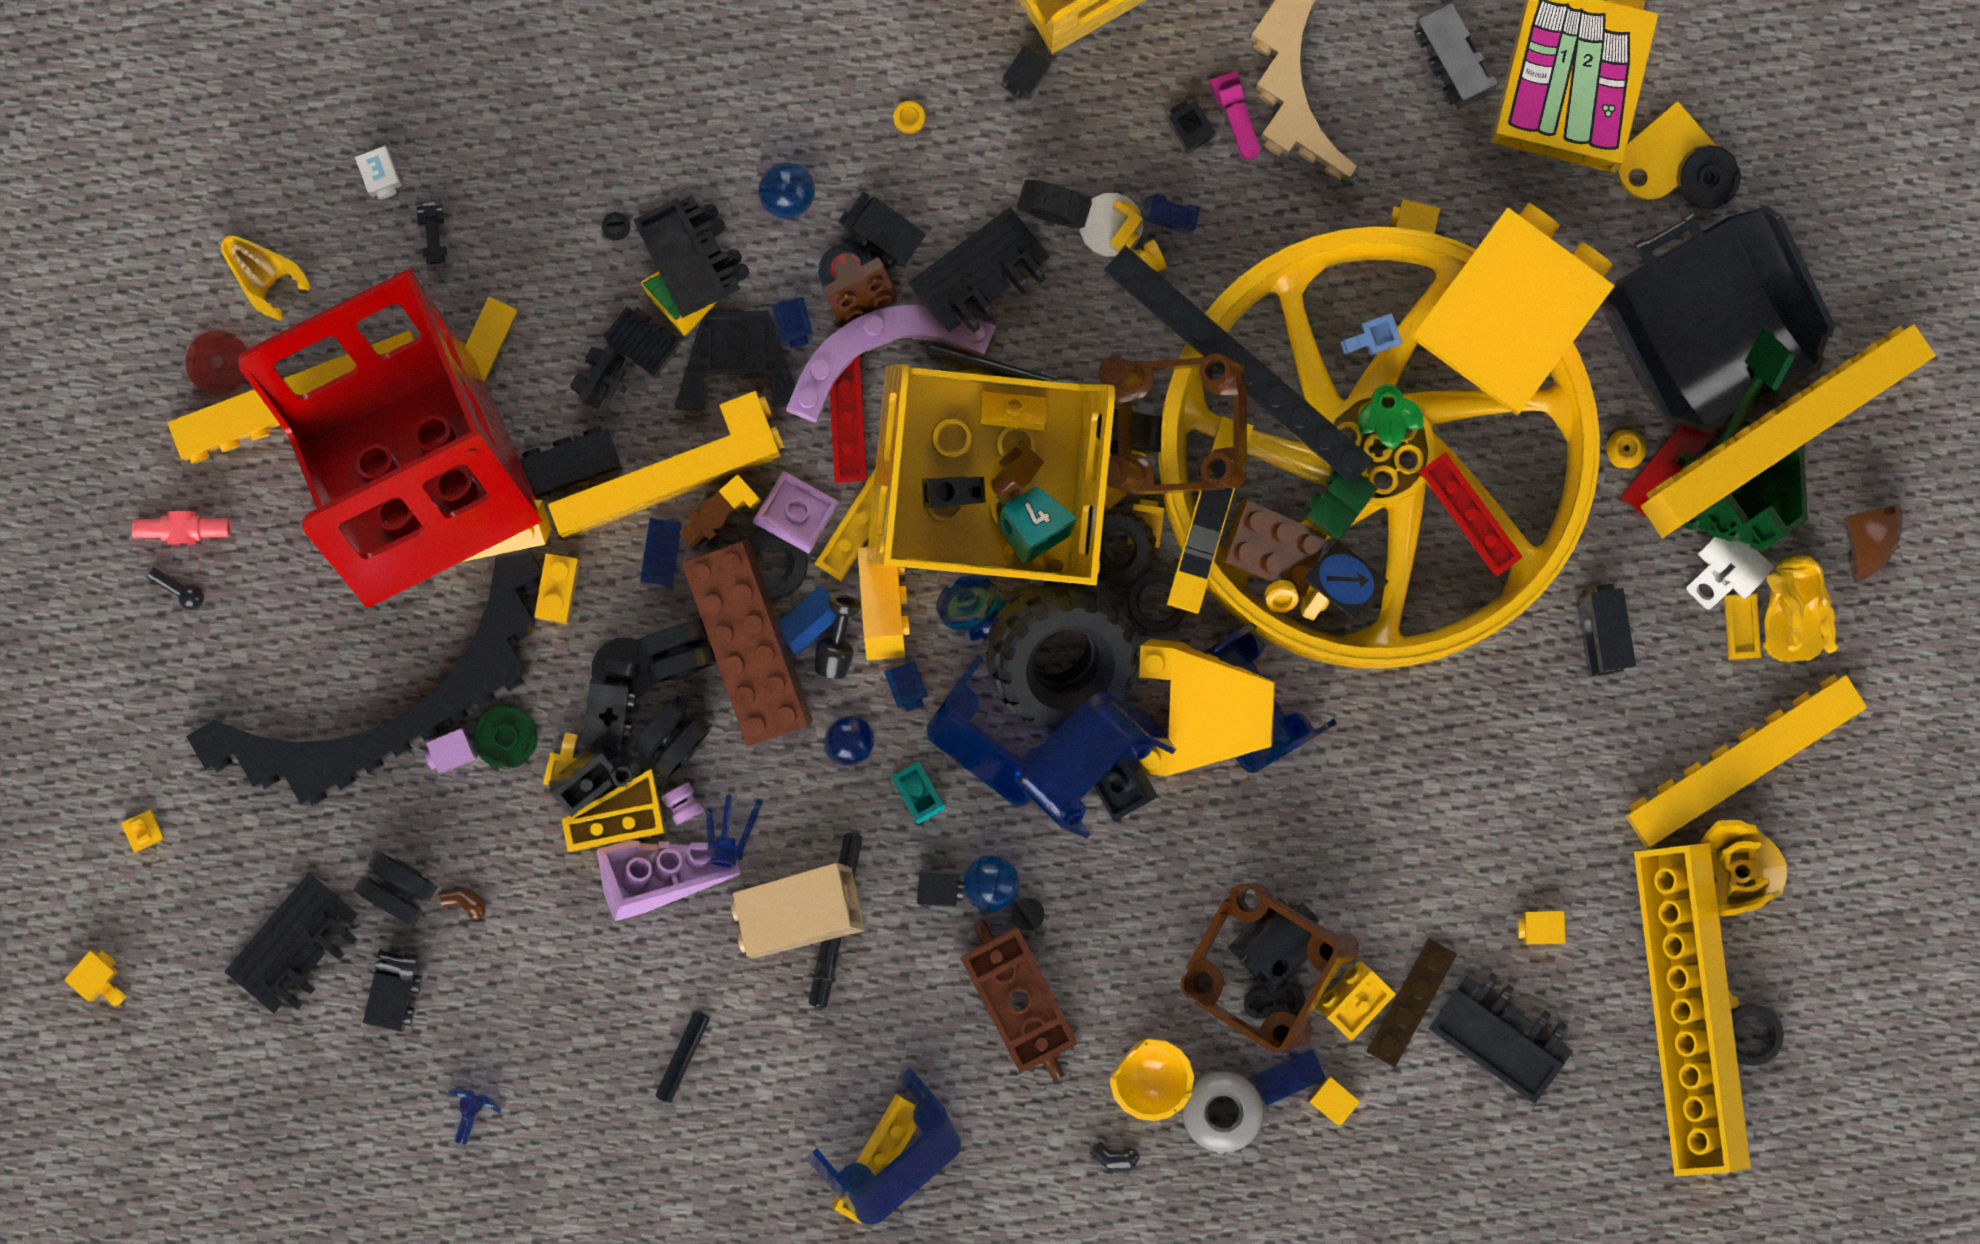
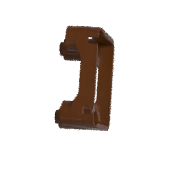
M1217 353L1201 358L1161 361H1129L1114 356L1105 359L1099 367V381L1101 384L1114 385L1118 407V454L1109 456L1106 486L1134 494L1148 495L1225 490L1224 488L1233 489L1243 484L1247 472L1243 471V463L1248 464L1247 382L1242 381V374H1246L1242 363ZM1223 362L1225 366L1224 375L1220 379L1214 380L1212 369L1215 364ZM1200 367L1201 378L1209 391L1217 395L1233 396V447L1217 449L1204 458L1201 465L1203 482L1155 485L1154 469L1150 461L1140 454H1132V402L1138 401L1148 394L1153 384V371ZM1223 460L1226 464V472L1221 478L1216 479L1213 475L1214 465L1217 461Z
M1254 882L1235 886L1228 892L1230 893L1229 898L1224 899L1189 961L1186 967L1188 972L1186 976L1181 978V990L1187 998L1191 997L1196 1000L1195 1004L1271 1052H1282L1304 1046L1312 1037V1026L1309 1021L1311 1014L1341 965L1350 963L1357 957L1359 943L1351 933L1346 931L1334 933L1309 920L1276 899L1263 884ZM1250 889L1255 891V895L1259 897V904L1255 909L1250 908L1245 902L1246 892ZM1270 907L1312 934L1307 945V955L1310 963L1321 972V975L1299 1015H1292L1288 1012L1273 1013L1265 1019L1260 1029L1257 1030L1216 1004L1223 990L1224 978L1219 969L1206 960L1205 957L1229 914L1242 922H1254L1262 918ZM1204 972L1208 973L1213 979V987L1209 992L1203 991L1199 985V978Z

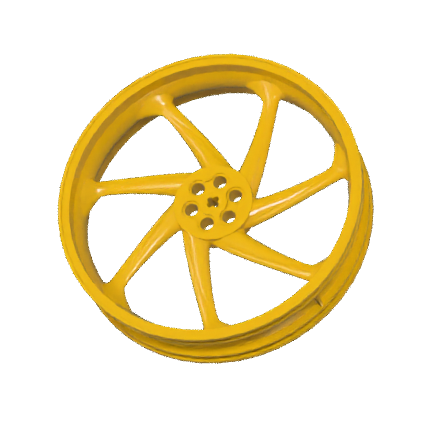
M1363 227L1330 232L1290 245L1265 258L1232 283L1205 313L1225 332H1228L1234 323L1257 301L1270 292L1276 293L1280 298L1305 400L1340 431L1346 429L1353 432L1355 444L1374 459L1361 474L1374 485V477L1378 473H1385L1391 479V486L1385 490L1378 488L1377 492L1351 524V526L1355 525L1383 507L1387 510L1388 544L1385 578L1389 582L1384 586L1381 610L1377 622L1365 629L1342 636L1309 627L1282 613L1270 610L1263 600L1247 588V581L1253 575L1221 562L1220 558L1224 548L1218 545L1206 589L1231 615L1271 643L1303 657L1327 664L1352 668L1384 669L1412 666L1437 660L1464 650L1485 639L1522 614L1548 588L1575 549L1587 522L1595 495L1599 471L1600 433L1597 407L1591 382L1574 343L1570 345L1551 371L1554 380L1553 385L1549 389H1538L1522 410L1546 412L1555 421L1567 441V469L1562 497L1548 535L1540 546H1533L1475 475L1432 431L1436 425L1451 421L1511 412L1483 390H1442L1403 394L1404 399L1414 401L1418 405L1423 415L1424 423L1422 429H1410V434L1404 437L1399 446L1394 450L1389 449L1380 441L1376 431L1368 434H1361L1359 431L1358 417L1360 411L1371 403V396L1376 388L1385 384L1397 385L1403 369L1418 344L1412 339L1413 334L1476 251L1475 248L1434 233L1401 227ZM1389 260L1432 268L1436 273L1435 280L1397 327L1403 344L1377 353L1347 399H1342L1322 360L1304 308L1302 294L1308 284L1327 266L1344 262ZM1186 343L1179 359L1201 358L1202 356ZM1200 367L1174 369L1161 416L1163 417L1161 452H1158L1161 485L1190 483L1187 464V434L1191 430L1196 429L1215 438L1221 417L1208 409ZM1385 396L1382 399V405L1385 407L1391 406L1394 402L1392 396ZM1252 429L1247 446V454L1329 488V485L1325 482L1334 470L1307 446L1300 442ZM1374 441H1379V446L1384 445L1385 447L1380 457H1375V452H1369V448L1373 446ZM1404 452L1413 454L1416 459L1415 467L1411 469L1402 467L1399 463L1400 454ZM1446 452L1523 558L1511 566L1502 594L1479 611L1438 630L1405 637L1400 634L1399 626L1417 547L1426 482L1419 474V471ZM1192 492L1165 493L1162 495L1167 516L1182 550L1195 507ZM1307 519L1300 522L1301 524H1304L1310 528H1313L1317 531L1326 534Z

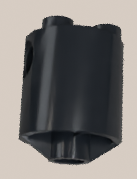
M1277 898L1279 901L1286 904L1281 898ZM1302 902L1299 905H1287L1316 924L1320 921ZM1269 907L1265 915L1247 927L1228 946V949L1240 961L1245 957L1246 959L1243 961L1244 966L1257 979L1263 975L1260 981L1273 994L1309 959L1307 945L1312 934Z

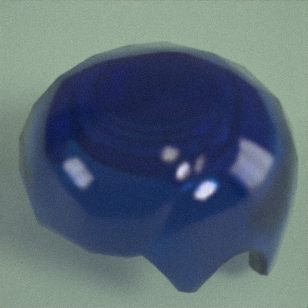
M846 716L832 722L823 737L824 751L831 761L842 766L858 764L869 757L875 746L874 731L868 722L860 717Z

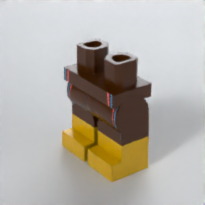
M737 474L705 502L699 512L693 510L688 515L692 522L679 533L696 550L707 539L712 543L718 540L720 535L717 532L726 530L731 523V518L746 505L754 511L763 501Z

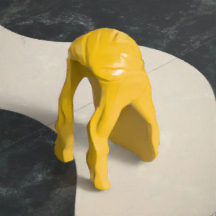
M1792 555L1782 559L1775 565L1772 574L1767 576V583L1771 588L1764 619L1765 643L1763 644V649H1766V652L1772 658L1782 662L1810 661L1818 656L1823 649L1828 653L1835 652L1839 648L1835 643V614L1831 607V597L1825 586L1823 568L1814 558L1806 555Z

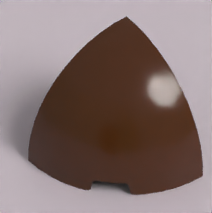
M1901 504L1878 508L1843 518L1853 555L1848 558L1854 583L1863 581L1877 573L1895 553L1903 527Z

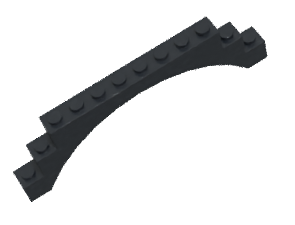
M530 548L497 554L495 556L489 601L477 633L459 663L429 696L391 721L367 732L327 741L291 742L259 737L217 720L211 721L186 737L205 770L211 771L215 769L218 773L233 764L231 758L236 757L253 787L258 788L262 786L266 790L280 782L279 775L283 773L300 804L306 805L310 803L311 807L316 806L329 798L326 792L336 786L339 790L347 788L357 781L354 776L366 770L367 774L378 770L385 765L383 759L389 755L394 754L397 758L413 748L410 744L420 737L424 741L429 740L441 732L439 726L450 721L454 725L469 716L466 710L477 704L479 708H483L497 699L494 695L495 693L504 688L510 692L525 683L523 677L528 675V672L509 641L514 638L516 642H519L533 634L531 628L537 624L518 591L523 588L526 593L539 586L541 582L539 578L542 577L543 570Z

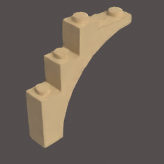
M1275 0L1252 33L1250 39L1255 42L1253 47L1267 57L1270 54L1276 56L1256 86V90L1260 92L1258 95L1260 99L1271 106H1275L1276 103L1281 106L1262 134L1261 139L1266 141L1263 146L1277 156H1280L1281 153L1288 156L1293 147L1296 146L1299 148L1297 153L1310 163H1314L1317 160L1326 166L1324 171L1338 181L1344 178L1349 181L1357 166L1339 152L1322 132L1309 108L1302 85L1300 65L1302 34L1308 15L1316 0Z

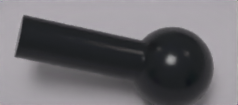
M152 567L146 578L177 596L180 605L184 609L196 610L203 604L204 594L198 586H184L155 567Z

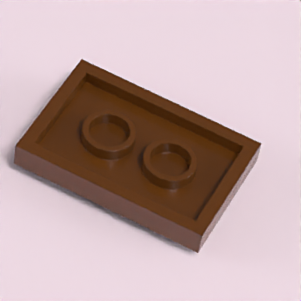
M1241 499L1220 561L1270 583L1278 580L1290 581L1296 586L1298 595L1306 596L1310 584L1303 578L1318 563L1327 535L1249 500Z

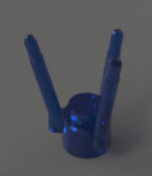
M730 794L726 795L721 836L717 837L716 842L712 810L710 808L706 810L707 856L711 857V864L722 867H735L736 860H743L744 848L762 806L761 799H758L755 803L738 846L735 845L736 839L728 837L732 796Z

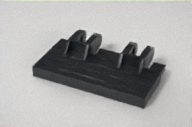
M693 195L681 201L676 198L633 220L682 318L740 290L738 283L749 276L747 265L739 264L742 255L738 249H731L722 253L714 238L723 233L726 228L722 218H716L719 214L717 207L712 205V203L704 205V207H698Z
M1009 207L913 278L909 285L937 321L941 322L949 333L961 324L953 312H956L967 327L975 333L980 329V324L965 304L971 300L981 314L991 321L996 317V314L989 303L1010 288V284L1003 275L1005 274L1021 294L1026 295L1031 289L1015 266L1021 262L1031 277L1040 284L1046 280V277L1039 265L1049 259L1050 256L1014 210Z
M309 872L226 969L225 973L273 1014L283 1004L282 1001L273 995L274 992L298 1010L302 1006L300 999L281 985L287 977H290L304 992L312 994L315 987L295 971L294 968L297 966L308 975L326 954L315 945L316 942L340 960L345 955L342 949L329 941L323 934L331 926L346 942L354 944L358 938L336 919L339 916L350 925L359 914Z
M1491 972L1475 995L1471 996L1470 994L1476 988L1478 982L1467 975L1433 1020L1429 1030L1526 1099L1536 1104L1573 1053V1050L1564 1043H1561L1554 1054L1550 1052L1568 1026L1560 1022L1554 1028L1545 1044H1543L1535 1037L1548 1023L1551 1015L1549 1012L1544 1010L1527 1034H1525L1524 1031L1531 1023V1020L1510 1005H1508L1501 1016L1497 1014L1514 988L1508 984L1501 990L1498 998L1490 1006L1482 999L1489 989L1495 985L1498 976Z

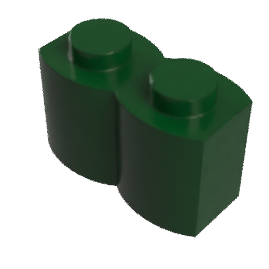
M1333 471L1325 482L1329 485L1326 492L1322 496L1316 493L1306 506V509L1310 511L1306 519L1338 542L1377 492L1378 487L1362 475L1351 485L1336 471Z

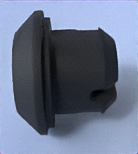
M620 212L609 213L602 221L603 234L615 241L624 239L630 231L629 219Z

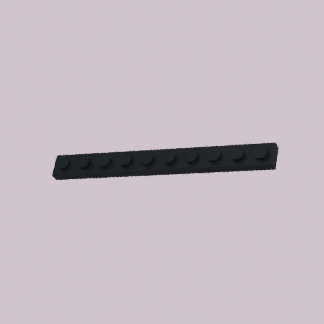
M1126 245L1104 269V272L1202 357L1217 353L1242 363L1246 373L1242 374V381L1247 382V396L1349 484L1352 485L1374 460ZM1223 362L1215 364L1214 367L1224 375L1225 366Z

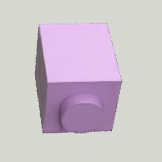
M463 728L427 742L428 751L424 752L430 769L436 768L440 774L477 759L466 730Z

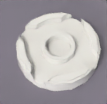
M1103 193L1092 198V205L1085 227L1080 229L1084 244L1092 252L1104 257H1114L1118 254L1109 245L1126 221L1124 217L1112 209L1113 204L1116 200L1122 204L1127 200L1138 208L1130 198L1118 193ZM1143 221L1136 231L1140 234V237L1143 232ZM1140 237L1131 249H1133L1138 244Z

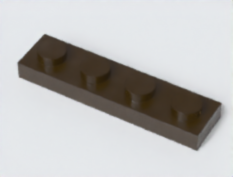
M1429 938L1427 939L1366 1051L1368 1054L1394 1068L1396 1067L1457 956L1455 952Z

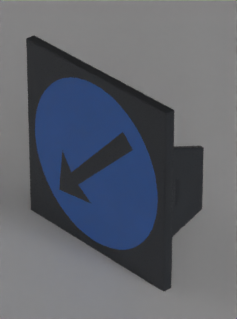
M1340 541L1336 542L1303 578L1353 620L1359 616L1389 582Z

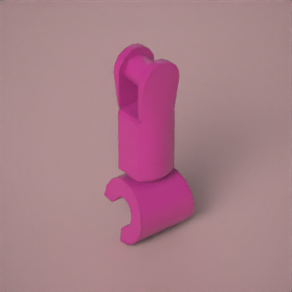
M1238 70L1211 79L1209 83L1217 103L1221 107L1228 106V108H1225V113L1240 155L1245 160L1255 159L1260 152V146L1253 131L1254 128L1245 102L1240 103L1245 98Z

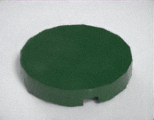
M501 705L493 707L481 715L475 724L473 740L475 749L483 761L492 767L506 770L517 768L530 759L536 750L538 733L536 724L528 713L519 707Z

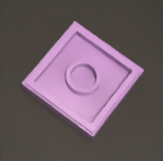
M783 471L756 514L753 523L809 554L840 501Z

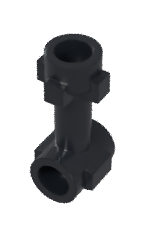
M436 202L423 203V206L416 207L418 226L425 225L428 248L422 249L423 258H426V264L444 263L445 256H447L446 246H440L438 224H444L443 205H436Z

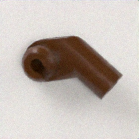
M461 888L439 892L442 908L460 905L468 912V916L474 920L481 919L485 915V902L483 898L471 889Z

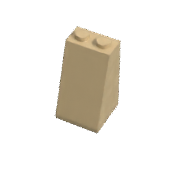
M830 864L733 893L734 902H731V911L734 920H739L741 933L738 934V943L743 953L746 952V957L758 958L865 931L852 868L842 864Z

